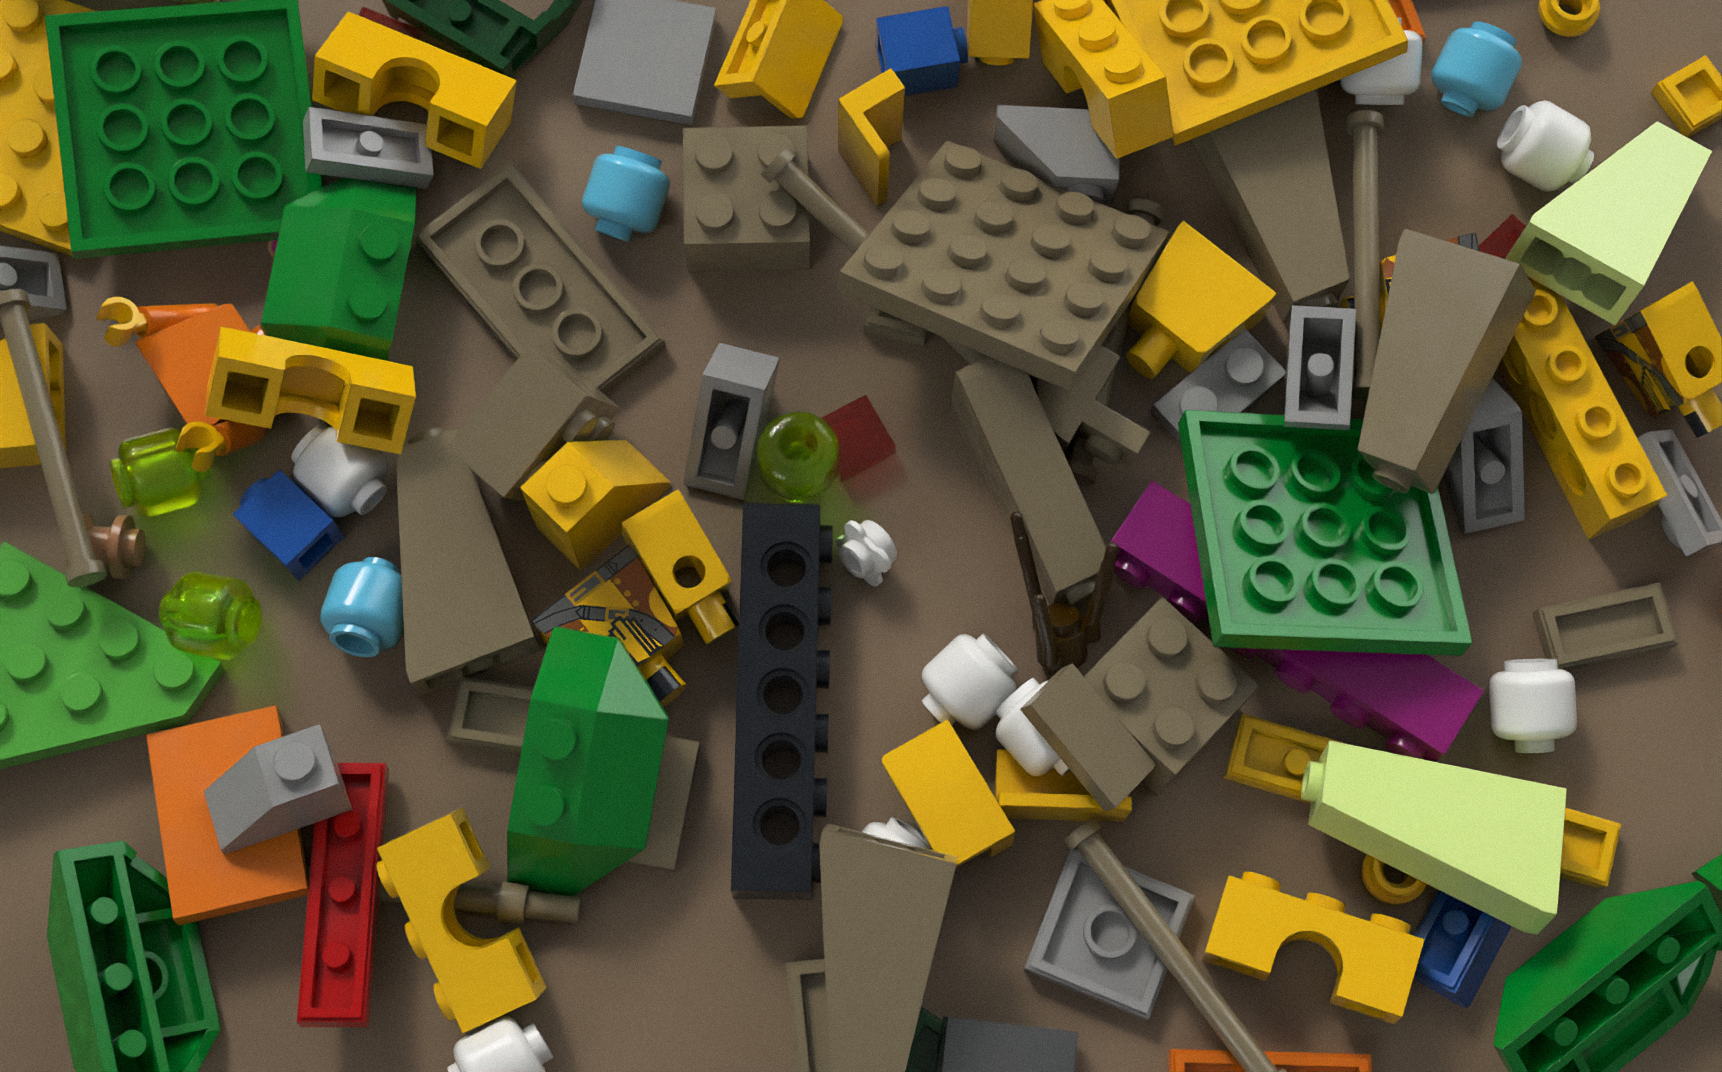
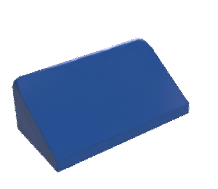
M1438 890L1414 935L1425 940L1413 979L1452 1002L1468 1008L1512 926Z

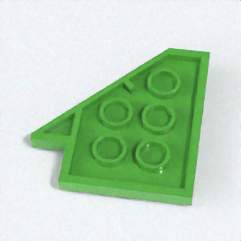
M3 542L0 546V769L164 730L190 722L225 670L221 661L86 586H68L63 573L9 543Z

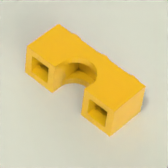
M1042 0L1033 4L1043 64L1066 94L1080 88L1083 89L1088 104L1091 126L1116 159L1174 137L1166 76L1103 0Z
M348 11L315 54L312 100L337 111L374 116L379 108L391 102L405 101L417 104L428 111L425 147L482 169L511 124L517 80Z
M220 326L207 384L205 416L271 429L275 415L281 413H300L316 417L330 424L336 431L337 442L401 455L416 399L413 366Z
M463 807L377 848L382 858L381 861L377 862L380 880L391 898L400 897L410 919L409 922L405 923V931L409 943L418 958L421 960L428 958L438 979V982L433 985L436 1001L443 1015L449 1021L457 1020L462 1033L528 1004L542 994L547 988L519 927L499 937L485 939L468 933L456 918L454 900L461 884L481 875L491 867Z
M1243 872L1241 879L1228 876L1202 961L1266 981L1271 972L1276 953L1282 946L1298 940L1311 941L1323 947L1330 954L1336 967V982L1330 999L1331 1004L1391 1024H1395L1403 1017L1425 940L1409 934L1411 925L1382 914H1372L1370 921L1344 913L1345 903L1318 893H1307L1305 900L1280 892L1282 884L1279 881L1258 873Z

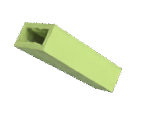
M1657 121L1537 211L1505 259L1519 263L1529 278L1616 325L1644 287L1712 151Z
M1330 740L1317 762L1308 761L1301 787V799L1311 801L1308 825L1523 932L1538 935L1557 915L1567 788Z

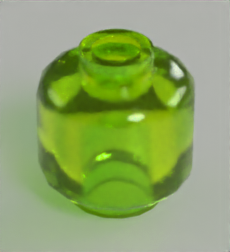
M793 411L778 416L765 427L758 440L757 463L763 483L774 495L790 502H807L819 498L832 487L839 471L840 446L835 431L824 419L809 412Z
M166 427L126 438L120 443L117 452L118 458L109 460V468L117 496L124 509L133 507L140 516L153 518L192 507L198 502L201 497L200 481L211 478L210 469L205 472H198L191 467L194 455L199 449L187 448L182 452L176 451L181 433L180 430L174 427Z
M193 571L180 577L171 590L163 596L159 607V619L164 626L168 642L175 650L187 654L230 660L239 655L245 647L252 645L256 640L262 624V608L252 589L244 580Z

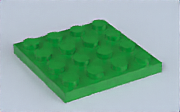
M243 0L45 15L70 246L74 259L278 240L285 205L322 188L321 174L305 172L303 119L308 108L312 107L298 0Z
M1185 410L1178 422V430L1213 647L1462 656L1471 646L1472 639L1438 486L1434 494L1412 486L1408 493H1401L1376 481L1372 477L1374 469L1358 451L1363 420L1350 419L1349 430L1284 427V415Z

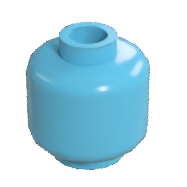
M1480 21L1472 22L1470 28L1463 27L1452 31L1431 71L1433 85L1444 94L1440 103L1447 109L1466 117H1473L1476 110L1493 111L1501 108L1522 67L1521 55L1515 49L1517 40L1508 32Z
M616 146L613 154L605 153L596 158L582 198L583 210L588 215L598 219L595 231L630 242L633 231L650 233L655 230L670 188L669 177L660 170L661 160L622 146Z
M368 557L362 562L347 563L336 570L320 615V622L325 631L330 635L329 640L336 648L358 657H374L379 654V651H386L399 643L404 630L402 580L396 565L382 558Z

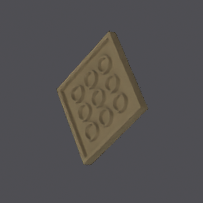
M947 140L839 271L836 291L1071 391L1153 269L1166 247L1170 231L1150 224L1139 216L1128 215L1096 202L1085 194L1069 192L1065 188L1054 186L1048 181L1035 177L1029 171L1016 169L979 154L973 148L960 146Z

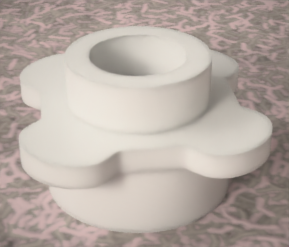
M850 520L844 525L845 535H841L836 539L839 557L845 568L857 578H863L868 584L876 587L883 582L881 573L891 569V564L897 559L895 544L888 533L877 523L865 520L859 524L856 521Z

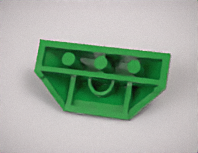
M341 178L285 205L260 328L265 336L387 361L393 340L415 225L417 188Z
M560 626L553 627L531 695L507 827V882L529 884L533 890L574 896L643 851L647 846L670 717L630 657V653L624 643L618 637Z
M124 840L57 850L53 855L47 941L74 1069L76 1072H198L221 1028L197 921L177 925L172 916L167 878L137 857V852Z
M1694 881L1606 898L1508 975L1505 979L1493 1046L1507 1071L1618 1072L1685 1018L1692 1010L1711 974L1717 951H1722V915L1707 885L1700 881Z

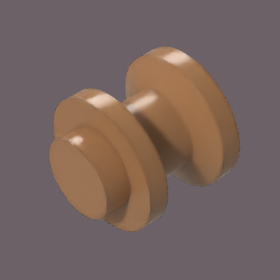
M83 512L96 560H102L104 565H108L110 574L114 579H127L133 567L139 568L143 563L146 548L144 531L136 529L134 519L128 515H118L111 527L95 526L92 515ZM66 555L67 567H70Z

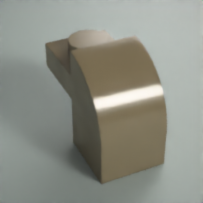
M1102 345L1071 391L1038 377L1034 389L1064 454L1075 435H1078L1086 440L1084 448L1098 459L1112 465H1117L1119 460L1131 466L1148 438L1150 431L1096 401L1120 359L1119 355Z

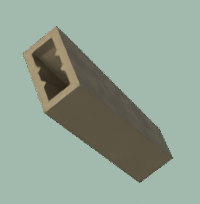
M1317 89L1192 139L1262 282L1276 292L1272 303L1282 323L1290 321L1292 305L1336 308L1339 305L1337 301L1348 284L1350 276Z
M1404 229L1398 243L1358 445V451L1374 469L1372 477L1382 485L1401 493H1408L1412 486L1434 494L1536 292L1519 263Z
M989 356L956 371L950 413L1012 533L1011 514L1013 512L1022 514L1040 587L1050 605L1068 600L1070 605L1074 607L1090 601L1106 546L1028 373Z
M456 427L447 431L443 428H431L419 432L409 439V445L403 446L401 455L396 454L405 664L409 682L419 696L459 682L460 676L470 678L541 651L476 474L446 448L458 433Z
M827 824L822 830L819 847L829 1072H905L958 856Z

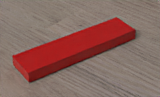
M338 763L353 810L314 823L296 1022L300 1027L369 1028L380 892L377 862L382 860L377 848L382 846L384 841L389 769L386 763Z

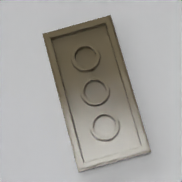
M510 163L413 236L416 245L515 360L520 357L529 345L565 360L602 393L607 394L666 347L665 339Z

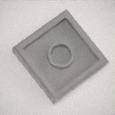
M595 0L573 91L574 104L693 125L717 20L716 8L676 0Z
M1076 849L1072 852L1069 850L1023 970L1147 1021L1150 1018L1167 967L1079 850ZM1125 867L1179 939L1195 895Z

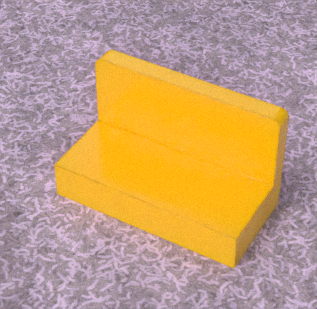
M750 0L714 86L730 99L761 95L790 119L802 118L843 23L842 15L825 0Z
M892 68L838 99V152L876 206L888 198L890 164L888 147L902 139L905 87Z
M948 719L882 757L884 770L929 846L934 851L958 856L956 868L985 851L992 858L1013 846L1015 836L1013 826L999 806V803Z
M996 750L994 797L1007 818L1088 821L1095 817L1097 821L1124 822L1132 811V797L1127 796L1116 808L1104 811L1071 770L1064 776H1061L1054 768L1046 774L1032 776L1022 768L1007 750Z

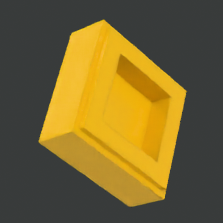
M1706 55L1661 80L1651 91L1680 133L1687 138L1722 119V76Z

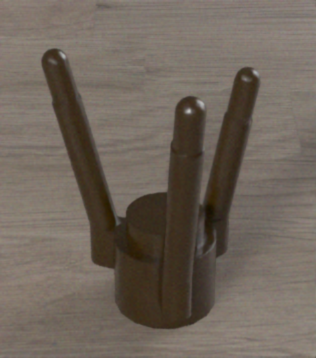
M1013 512L1010 516V521L1032 610L1037 661L1042 667L1052 671H1059L1061 668L1072 663L1078 668L1087 659V644L1098 642L1101 639L1100 620L1115 570L1119 546L1115 542H1110L1106 546L1086 617H1082L1077 608L1070 604L1056 603L1047 606L1046 598L1042 595L1023 516L1019 512Z

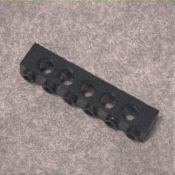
M743 503L731 893L733 899L812 900V883H821L819 843H813L814 817L826 818L827 778H814L815 752L828 753L829 714L816 713L817 689H829L830 650H817L818 625L831 626V587H819V563H832L833 525H820V505ZM791 562L800 566L805 575L796 585L783 587L770 579L769 574L771 570L780 563ZM790 624L797 627L804 637L795 648L780 650L768 642V634L778 625ZM786 686L795 689L802 698L800 706L789 714H777L771 711L765 704V700L768 694L775 688ZM777 750H788L799 758L801 762L800 768L790 778L775 779L769 776L763 768L764 761L768 755ZM776 814H785L792 817L799 826V832L794 840L785 845H774L766 841L761 834V829L769 817Z

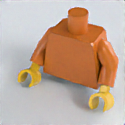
M111 297L102 304L96 319L98 321L115 320L120 323L111 325L108 328L104 339L109 345L114 347L125 345L133 332L141 338L135 342L136 346L187 423L181 430L176 451L182 452L187 448L199 449L196 451L191 465L195 471L205 472L210 469L215 455L225 456L260 443L265 438L269 428L205 416L207 384L220 326L265 335L260 328V324L249 330L232 303L220 306L215 303L136 307L129 299Z

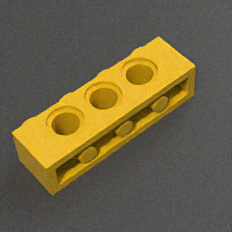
M1531 280L1530 282L1536 292L1498 367L1589 540L1643 517L1667 496V493L1564 299L1560 294L1535 280Z

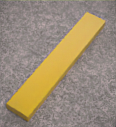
M1242 713L1238 720L1223 778L1311 804V801L1301 799L1302 780L1308 761H1318L1329 740L1340 741ZM1565 808L1560 878L1598 889L1608 887L1621 824Z

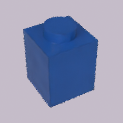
M948 6L876 18L875 47L881 74L892 68L905 87V96L957 87L960 64L968 63V48L963 27L953 28Z
M280 469L270 479L265 477L253 483L242 495L240 507L233 513L244 529L298 581L345 537L334 520Z

